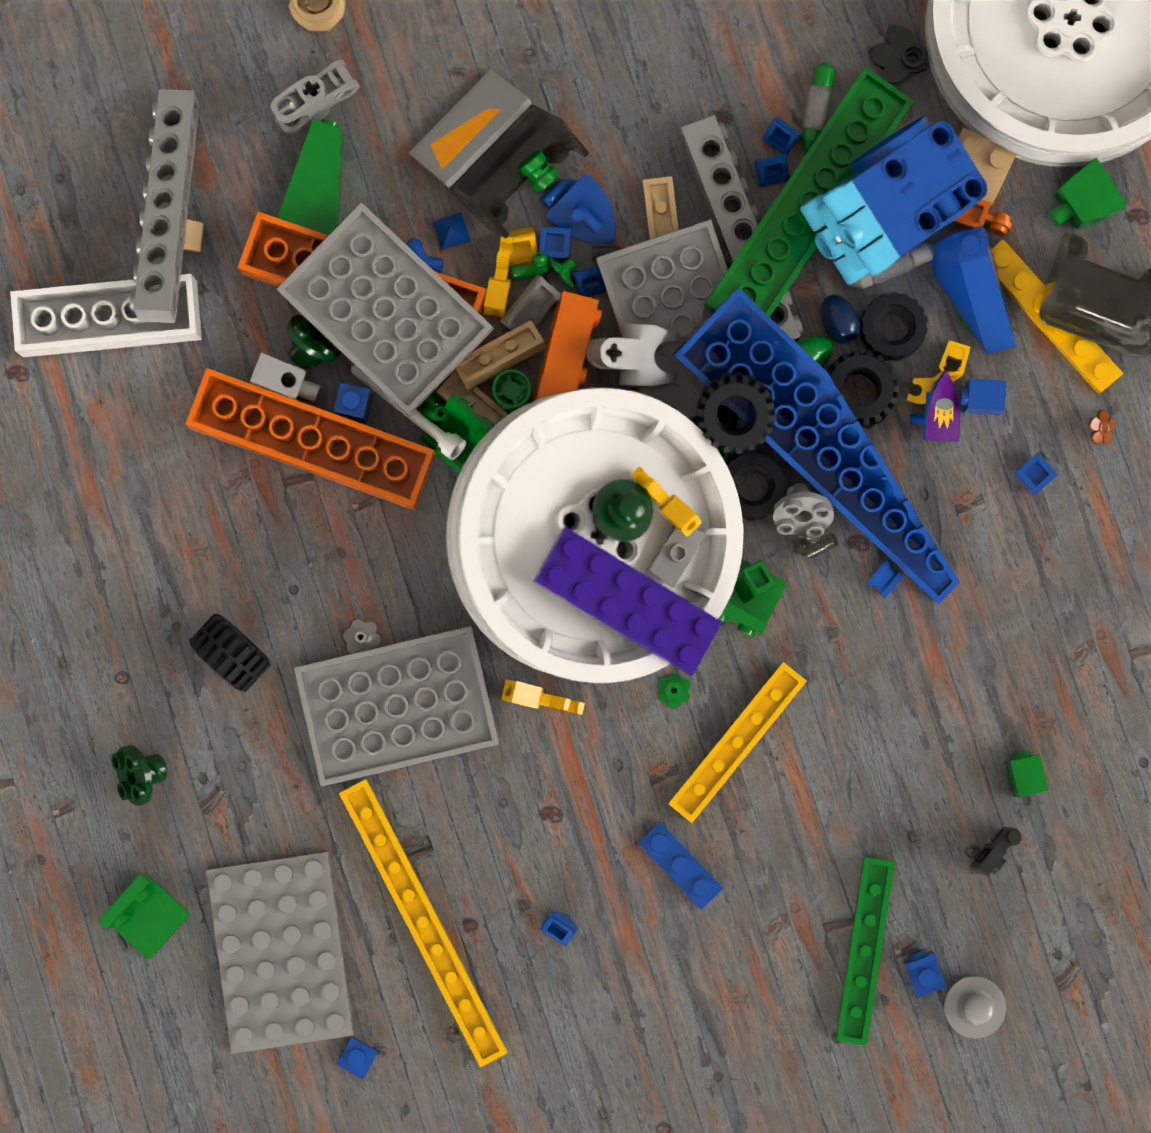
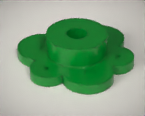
M671 674L668 679L662 678L657 683V688L660 691L658 699L661 702H666L667 706L671 709H677L681 702H687L690 698L687 692L690 689V682L686 678L679 679L677 674ZM676 688L677 692L672 693L671 689Z

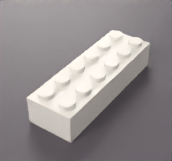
M192 274L181 275L176 323L139 322L135 312L130 308L131 292L136 291L134 279L10 291L15 352L22 357L202 340L197 281ZM154 285L149 291H156L161 285Z

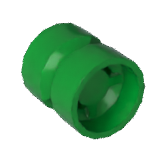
M509 369L499 373L494 379L492 385L494 401L506 413L511 414L522 406L531 403V383L523 372Z

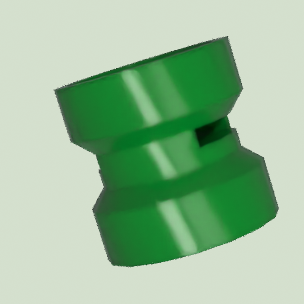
M541 150L533 152L517 167L523 176H527L530 179V185L535 192L546 188L559 175L553 166H549L546 163V157Z

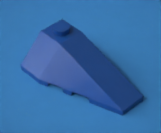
M980 226L952 234L933 244L935 253L931 261L935 276L985 353L988 355L1017 347L987 231Z

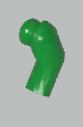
M539 252L532 256V262L511 265L513 279L530 278L546 273L550 269L548 256L543 252Z
M428 396L425 399L426 407L421 409V414L431 422L445 420L447 410L441 406V398L439 396Z

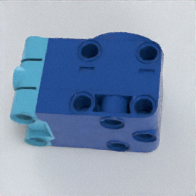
M922 116L855 159L850 164L854 171L823 194L805 203L799 210L813 232L822 228L815 234V244L825 258L836 259L833 262L847 285H851L868 273L872 277L881 273L894 264L898 258L929 236L958 219L965 211L986 196L987 183L956 136L953 128L946 122H937L931 125L927 117Z

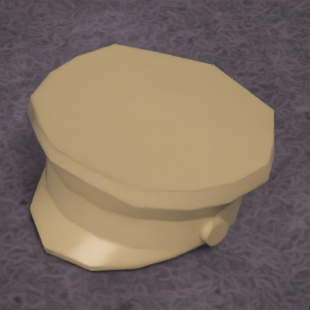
M290 0L289 9L292 17L306 30L324 32L330 31L344 17L345 0Z

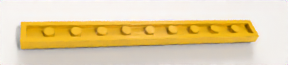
M365 779L340 792V797L480 1068L507 1054L508 1051L368 780Z

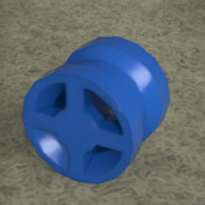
M885 560L866 583L870 587H876L880 590V595L885 599L902 580L904 575L901 572L892 570L890 563Z

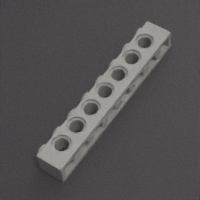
M159 89L158 101H153L152 105L155 126L151 127L149 131V142L152 146V152L146 157V170L149 173L148 182L145 181L143 184V198L146 200L145 209L140 211V226L143 227L142 236H138L136 243L137 254L140 256L139 264H135L133 268L136 291L131 292L130 308L135 312L139 322L176 323L200 106L194 90ZM178 121L176 125L168 126L170 123ZM170 148H176L171 153H165ZM167 175H173L169 180H162ZM164 202L170 203L168 206L164 208H159V206ZM159 230H167L163 235H155ZM164 257L161 262L152 263L154 259ZM161 285L158 290L149 291L152 286Z
M715 115L681 127L680 136L731 266L747 240L738 239L734 232L738 228H745L752 234L758 226L757 222H760V217L756 206H750L746 197L749 194V188L745 178H739L736 167L739 164L733 149L729 151L725 140L728 139L726 128L723 122L718 123ZM706 146H714L719 151V154L715 157H708L702 150ZM718 173H724L730 181L727 184L720 185L714 181L713 177ZM730 200L736 201L740 209L737 212H729L725 209L724 203ZM787 291L775 309L783 317V321L777 325L794 341H797L801 338L800 333L803 332L799 317L797 315L793 316L789 305H792V299L789 291Z

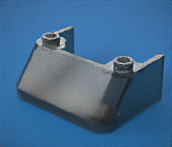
M532 104L450 188H446L482 224L506 239L510 234L502 224L507 219L509 207L504 202L528 179L527 176H523L517 169L519 164L537 150L542 151L546 157V162L549 164H558L565 161L571 150L584 157L589 154V151L563 119Z

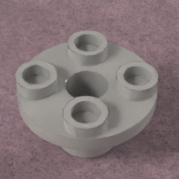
M805 482L796 483L789 487L786 496L780 499L773 508V521L778 533L782 535H807L811 538H818L824 534V530L831 525L834 519V508L830 500L817 494L816 488Z
M966 976L956 981L947 991L943 1012L947 1022L957 1033L967 1038L979 1039L993 1034L1001 1026L1006 1014V1002L1003 993L992 981L980 976Z

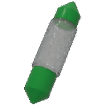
M824 61L815 67L812 84L809 87L800 140L806 152H808L828 119L835 70L828 61Z

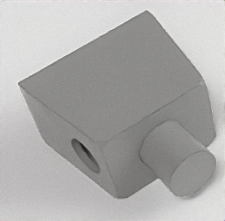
M260 353L250 379V384L294 400L299 396L314 402L320 385L304 379L305 370ZM283 378L292 379L294 385L290 388L283 386L281 383Z

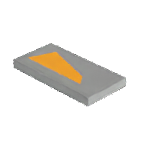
M490 69L408 154L441 183L450 188L532 105V102L526 95Z

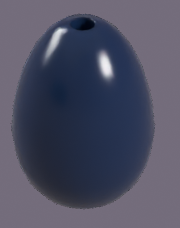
M830 295L824 299L821 306V318L827 335L833 341L840 344L855 339L860 332V320L854 308L848 301L838 295Z

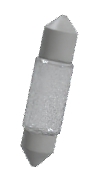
M922 241L881 273L873 277L868 273L849 286L863 290L912 271L915 267L931 261L935 248L933 244Z

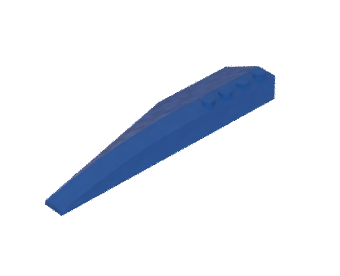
M737 288L675 350L673 355L706 386L715 377L718 379L722 377V374L728 372L729 374L742 372L743 375L747 376L750 374L755 376L756 380L761 381L770 392L775 407L773 429L770 434H767L765 441L824 497L830 500L844 516L928 595L940 604L960 582L915 513L910 502L903 494L876 448L867 437L864 429L855 418L845 399L838 391L828 372L747 295ZM730 396L723 400L747 424L752 421L754 407L749 399L743 396Z

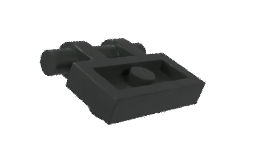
M1010 827L1001 828L990 843L987 842L969 867L978 874L989 876L991 872L993 874L998 873L1006 862V859L1003 857L1007 853V848L1020 843L1022 837L1020 831Z

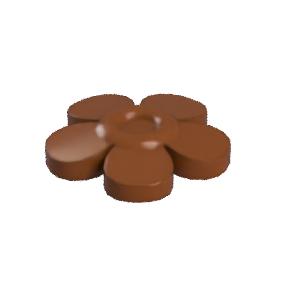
M1099 410L1097 418H1090L1088 427L1090 430H1094L1090 436L1091 441L1094 444L1101 442L1108 444L1112 440L1113 436L1110 431L1115 429L1116 423L1114 418H1109L1106 410Z

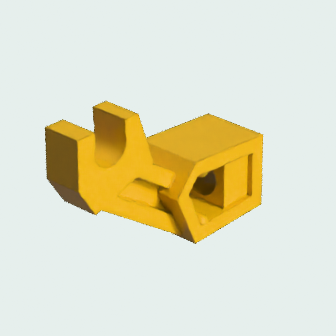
M501 235L495 276H490L484 302V315L502 318L506 313L511 286L508 272L513 237Z
M949 340L938 367L939 373L933 378H914L912 385L919 386L922 393L919 396L908 394L906 401L920 406L926 404V392L932 391L936 381L945 371L947 358L961 362L957 371H948L952 382L954 383L962 377L971 347Z
M640 466L631 474L633 479L660 506L658 510L684 536L688 537L702 523L698 515L676 495L673 494L670 497L652 477L650 478Z
M505 680L501 697L503 701L539 709L541 705L574 714H583L585 706L583 702L543 693L544 688L514 680Z

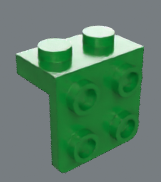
M453 394L445 406L447 410L446 419L435 421L434 424L445 433H456L466 441V446L462 453L456 459L450 460L441 453V448L438 446L439 443L426 432L422 434L420 440L430 449L435 450L440 458L460 474L471 452L495 425L488 418H482L475 412L470 402L465 398H459Z
M741 558L739 571L751 565V563ZM770 573L776 586L747 603L742 601L734 588L727 605L718 619L725 624L729 620L739 625L737 630L753 638L755 634L761 636L786 587L785 581Z

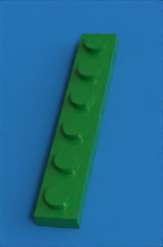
M863 856L836 1041L865 1046L868 1043L894 873V861Z

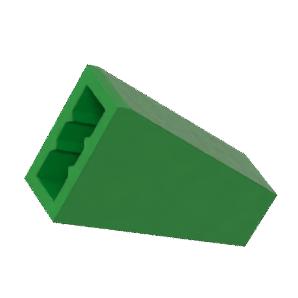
M323 118L322 121L312 120L277 217L326 235H330L340 223L344 134L342 129L339 128V124L326 118Z

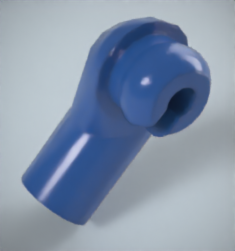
M417 238L408 240L406 245L433 271L442 273L444 259L428 257L422 248L423 243Z

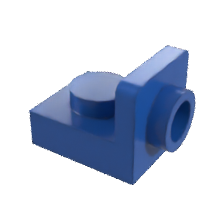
M921 949L909 954L910 960L903 962L917 998L947 987L934 952L927 953L926 949Z

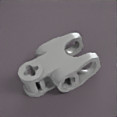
M337 60L329 64L315 76L308 75L303 77L274 98L270 109L276 116L275 119L285 134H295L310 126L313 119L320 120L329 113L332 106L349 98L360 88L359 82L356 79L354 80L347 70V64L344 60ZM337 76L340 78L343 85H340V83L336 79ZM290 100L288 104L278 111L279 104L282 101ZM294 110V112H292L291 114L286 115L288 112ZM300 118L299 123L295 126L285 124Z
M622 324V338L595 339L588 346L587 359L595 368L620 370L619 385L653 387L660 384L677 383V374L659 369L655 363L654 355L660 344L679 342V333L656 325Z

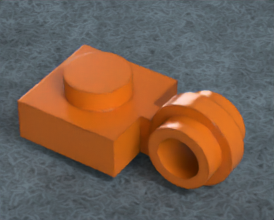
M981 200L965 211L952 224L969 230L980 226L983 227L984 223H987L989 225L988 230L991 233L1005 236L1006 232H1009L1012 228V218L1001 212H995L993 216L989 215L991 203Z

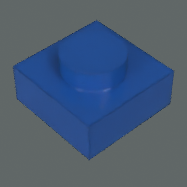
M541 227L539 252L545 253L548 258L552 257L554 260H567L570 256L571 229Z
M1036 453L1014 473L1033 496L1058 476L1039 453Z
M352 1036L337 1065L364 1079L379 1051Z

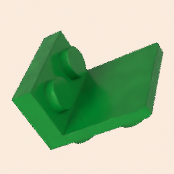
M144 873L140 874L98 921L106 929L113 927L145 958L151 959L187 920L190 913L153 878Z

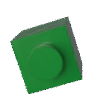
M1030 750L1013 753V760L1005 761L1014 797H1022L1049 790L1040 754L1031 755Z

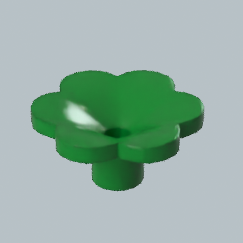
M549 257L548 261L561 278L571 288L575 287L570 275L578 266L575 261L569 257L562 264Z

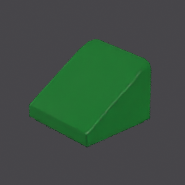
M762 559L739 571L734 588L742 601L747 603L776 586V583Z

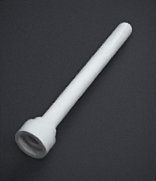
M355 365L351 367V373L435 439L439 443L438 446L441 448V453L447 458L454 460L462 453L466 446V441L458 434L445 433L418 410H415L408 416Z

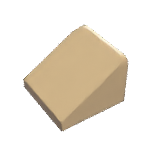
M187 219L184 251L201 253L204 223Z

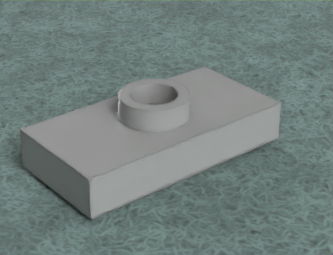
M536 275L500 322L510 331L530 320L536 327L561 294L541 276Z
M673 526L646 571L670 587H675L706 535L695 529L686 537Z

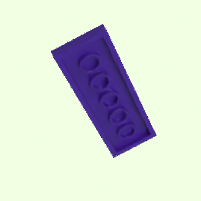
M567 527L562 528L532 581L690 676H693L722 624V621Z

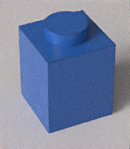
M970 378L965 386H961L959 403L964 404V413L1000 416L1005 411L1006 381Z
M340 383L334 413L341 417L367 424L373 398L371 390Z

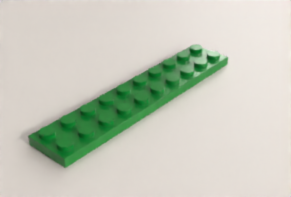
M865 66L704 304V307L714 312L739 288L770 317L816 249L815 234L822 229L820 228L813 232L799 208L853 173L854 171L850 164L873 146L892 135L914 100Z

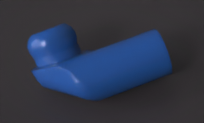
M561 179L556 181L540 198V201L548 209H551L578 180Z

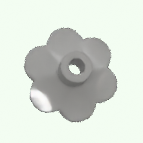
M358 619L352 622L351 628L344 631L343 638L347 642L349 653L354 654L371 650L380 645L381 637L377 634L378 628L375 623H365ZM360 635H363L362 640H359Z

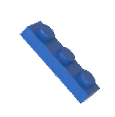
M661 822L656 824L638 842L701 910L723 890L722 886Z

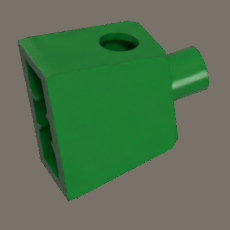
M1096 157L1057 191L1055 197L1060 204L1049 210L1048 214L1056 226L1070 219L1078 230L1117 215L1127 206V203Z

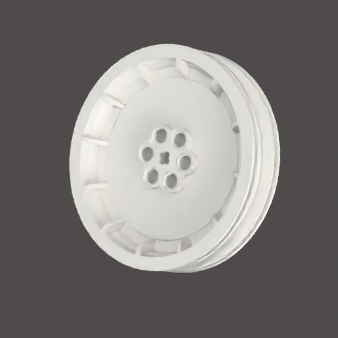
M928 0L925 17V42L931 71L942 96L961 122L972 132L1017 154L1015 158L1053 167L1086 166L1096 157L1100 163L1106 162L1135 150L1151 139V0H1095L1096 4L1094 5L1087 4L1084 0ZM1034 11L1044 12L1047 20L1037 19ZM1066 18H1071L1074 25H1068ZM1093 23L1102 24L1106 32H1097L1093 27ZM1050 38L1054 40L1057 47L1048 48L1044 44L1043 39ZM1079 44L1083 46L1086 54L1076 53L1073 45Z
M596 388L558 393L528 403L503 418L481 439L466 460L454 486L447 516L446 543L452 578L462 603L476 625L496 646L519 662L542 672L570 680L590 683L621 682L648 675L668 666V662L532 581L562 528L565 527L563 524L564 516L570 512L575 520L570 530L718 619L727 605L739 573L743 550V519L738 493L730 471L718 450L711 445L712 442L704 438L703 432L691 420L671 406L649 396L620 389ZM639 466L650 478L655 479L670 497L673 494L676 495L702 521L696 529L704 533L706 537L675 587H670L646 571L673 528V525L658 510L660 506L652 498L653 519L651 525L641 537L624 542L627 552L622 558L616 553L617 545L620 542L608 538L593 524V512L589 508L590 499L596 496L599 490L608 482L618 479L635 481L631 474ZM591 532H600V538L591 539Z

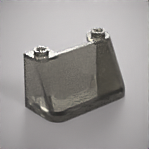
M1066 231L1059 242L1039 309L1040 319L1050 326L1131 357L1141 358L1148 356L1151 353V268L1147 269L1138 280L1085 259L1089 249L1086 240Z

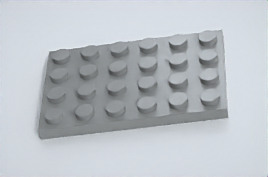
M362 202L277 288V291L408 416L493 330L492 325Z
M711 219L596 258L621 335L622 324L656 325L679 333V342L660 344L654 355L655 363L659 369L677 374V383L639 387L641 394L671 406L688 419L697 416L698 400L706 385L673 353L713 313L705 308L704 304L728 270ZM723 401L719 404V406H728Z
M472 626L294 668L321 787L500 745Z
M329 852L206 870L231 1054L353 1036L354 1029Z

